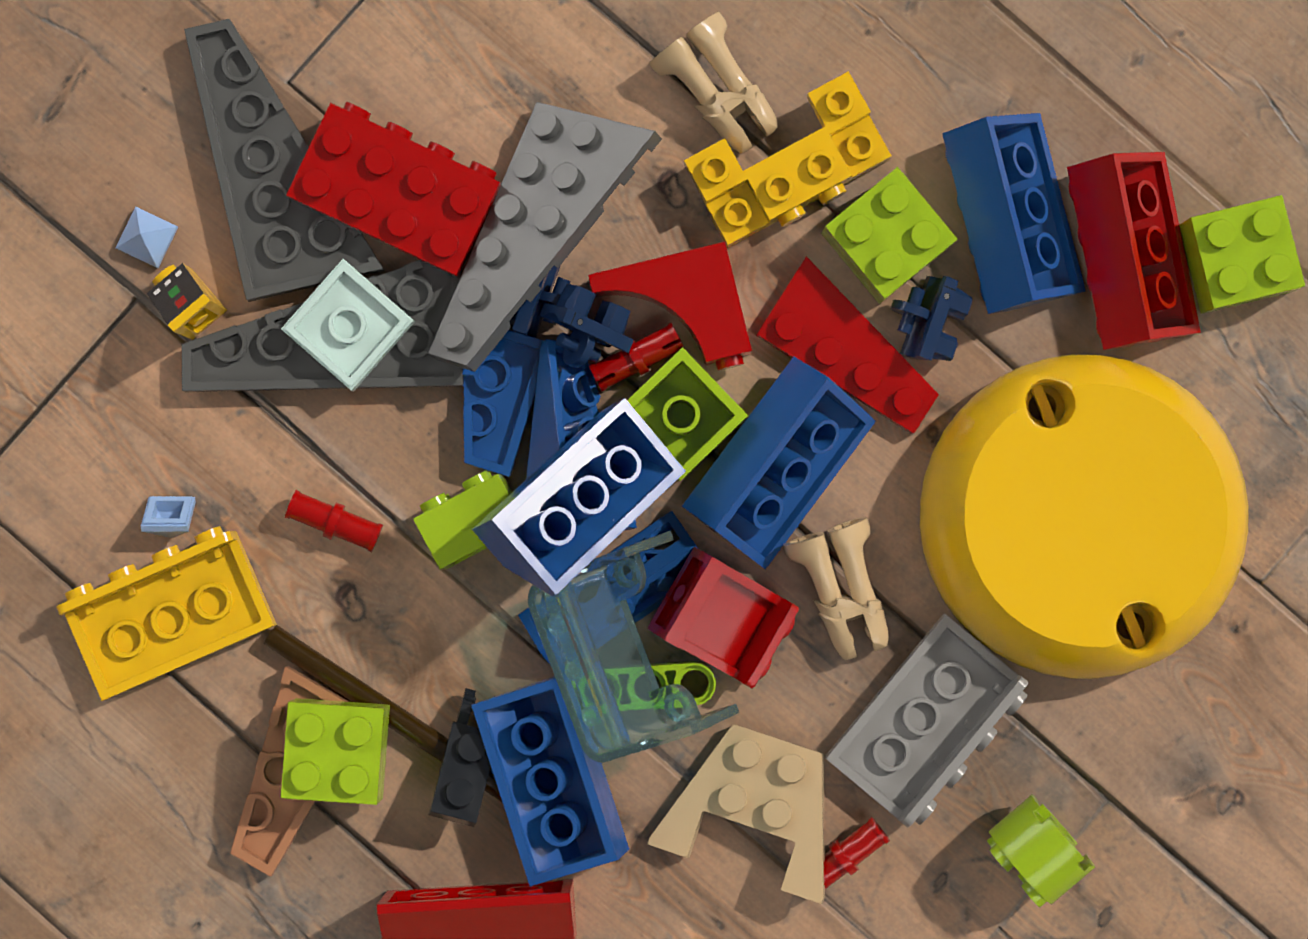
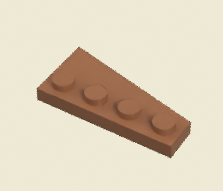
M285 666L278 697L272 709L268 731L262 751L259 753L250 792L246 797L230 852L270 877L274 875L316 803L313 800L281 798L288 702L295 698L350 702L290 666Z

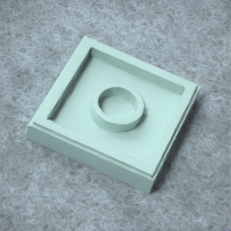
M342 259L281 330L354 392L415 321L347 261Z

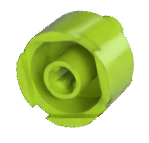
M1033 794L989 830L991 837L987 842L991 846L990 852L1006 871L1009 872L1013 867L1020 873L1018 877L1023 883L1021 887L1038 907L1043 906L1046 902L1052 905L1095 868L1088 855L1082 856L1075 848L1078 843L1043 804L1039 805L1037 798Z

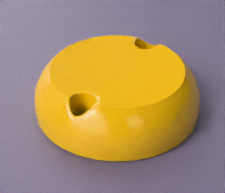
M1072 354L1045 358L1018 367L984 387L958 411L943 431L932 452L924 476L920 498V533L929 572L942 599L956 619L977 640L1011 662L1042 674L1073 679H1097L1118 676L1148 667L1172 655L1189 643L1210 623L1227 599L1237 579L1244 558L1248 536V500L1240 464L1227 435L1213 415L1193 394L1165 375L1128 360L1101 355ZM1033 396L1043 421L1035 419L1029 412V401ZM1121 615L1131 640L1123 638L1117 630V621Z

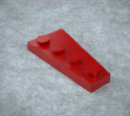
M807 256L756 335L790 358L796 357L826 375L844 392L912 435L915 434L939 395Z

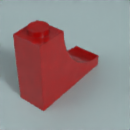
M725 242L588 275L592 292L596 295L595 298L615 295L635 297L654 303L672 314L685 326L696 341L705 366L715 363L717 371L741 366L744 364L743 356L750 355L752 352Z

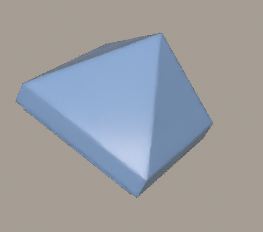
M135 206L116 249L159 269L178 226Z
M148 497L141 523V532L168 538H174L189 532L196 503L195 497Z

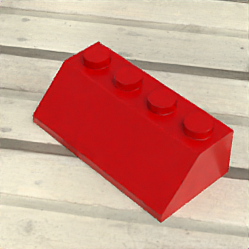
M1165 152L1112 153L1067 167L1069 177L1068 189L1070 197L1074 202L1078 222V240L1083 247L1088 272L1087 285L1093 297L1097 317L1096 330L1101 338L1103 350L1131 347L1201 333Z
M573 879L550 880L533 886H529L528 882L387 890L377 903V916L382 939H576L577 936Z

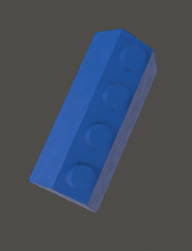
M1041 114L988 116L942 133L946 147V159L951 167L957 190L958 206L963 213L969 237V249L974 257L980 280V293L985 301L988 314L1015 310L1086 292Z
M793 357L682 507L766 570L783 547V544L786 543L875 424L876 420L829 377Z
M623 398L603 409L472 530L503 567L547 594L555 596L679 479L686 470L630 403Z
M572 671L471 705L529 886L619 860L629 850Z

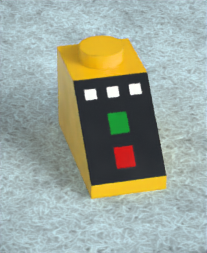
M184 263L177 268L173 264L162 270L152 281L155 287L147 293L172 331L191 340L196 338L227 311L194 270Z

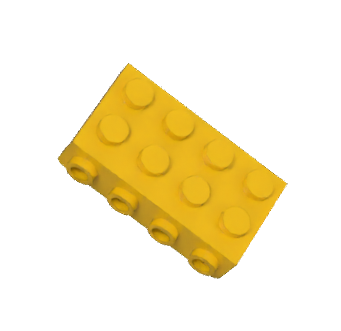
M220 526L196 535L194 539L197 545L180 552L177 545L171 546L151 555L153 564L137 570L135 565L131 564L108 574L110 580L108 584L94 589L91 583H87L65 593L67 601L56 606L59 615H65L101 701L277 625L237 531L223 533Z

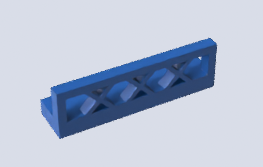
M670 511L580 572L557 595H546L518 614L540 653L555 672L560 675L657 609L664 600L693 547H698L673 511ZM671 530H674L680 538L664 550L654 549L656 541ZM627 560H638L632 572L626 576H615L619 565ZM589 586H599L596 596L586 603L577 602L581 591ZM550 612H560L557 622L540 633L535 622Z

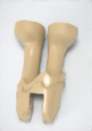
M718 11L692 28L686 34V37L704 55L730 92H719L683 37H680L649 62V65L659 76H677L700 103V105L694 107L704 115L702 118L714 127L722 139H726L731 148L740 154H744L752 148V144L743 128L735 119L747 111L752 121L766 136H769L777 129V119L758 85H753L730 53L724 40L728 25L725 18Z
M867 517L846 521L827 530L842 565L852 598L840 592L829 555V547L823 532L804 535L783 544L785 553L790 561L804 565L812 577L820 599L813 600L819 610L818 615L827 628L834 648L843 660L857 657L852 633L849 632L846 622L863 618L864 629L874 651L887 647L889 639L884 610L882 609L881 601L876 599L864 561L863 545L870 536V525Z

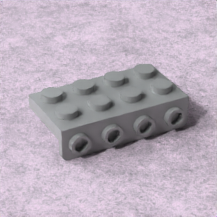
M943 614L825 755V758L907 828L914 822L920 825L936 808L937 802L933 799L944 785L952 788L964 775L967 766L963 763L974 749L981 752L994 739L997 730L993 726L1003 714L1006 713L1011 716L1023 704L1028 695L1023 690L1029 682L1014 672L949 616Z

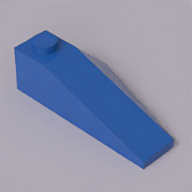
M546 339L541 342L526 480L599 414L596 404L600 400V394L588 361L580 368H573L567 365L562 358L563 348L558 346L555 340ZM636 519L624 531L637 528Z

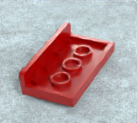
M330 102L286 196L458 277L501 186V183L495 180L497 173L475 161H472L469 167L453 160L455 155L453 151L435 142L430 141L428 147H424L411 140L412 132L395 123L388 122L385 128L369 121L371 113L357 105L346 102L344 107L341 108Z

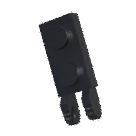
M465 688L456 722L453 721L450 728L428 815L474 827L477 823L491 765L479 728L467 725L470 713L473 711L471 705L476 702V691Z

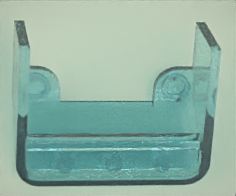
M671 531L593 559L555 596L547 594L534 585L531 586L528 593L530 612L580 745L586 755L596 762H608L694 735L739 713L737 705L733 704L700 715L693 695L685 687L679 684H670L659 688L626 599L638 595L646 584V570L639 553L674 540Z

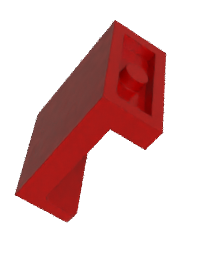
M693 547L647 629L670 644L689 652L753 689L758 680L767 674L771 666V658L781 640L787 637L793 629L799 607L709 554Z

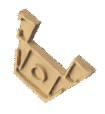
M732 724L652 833L648 845L690 858L704 812L726 818L795 842L781 891L823 904L825 898L823 839L824 754Z

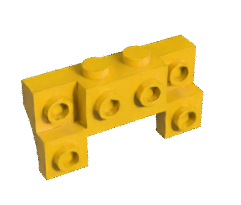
M849 71L807 93L806 97L822 126L821 129L744 171L725 138L684 160V165L727 248L777 221L781 227L793 223L806 214L803 209L806 205L818 199L822 205L837 199L847 192L844 187L845 184L890 160L892 155L870 117L871 111Z

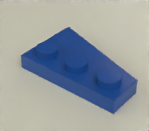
M508 330L475 372L463 368L464 463L508 477L511 476L535 399L540 346L543 340Z

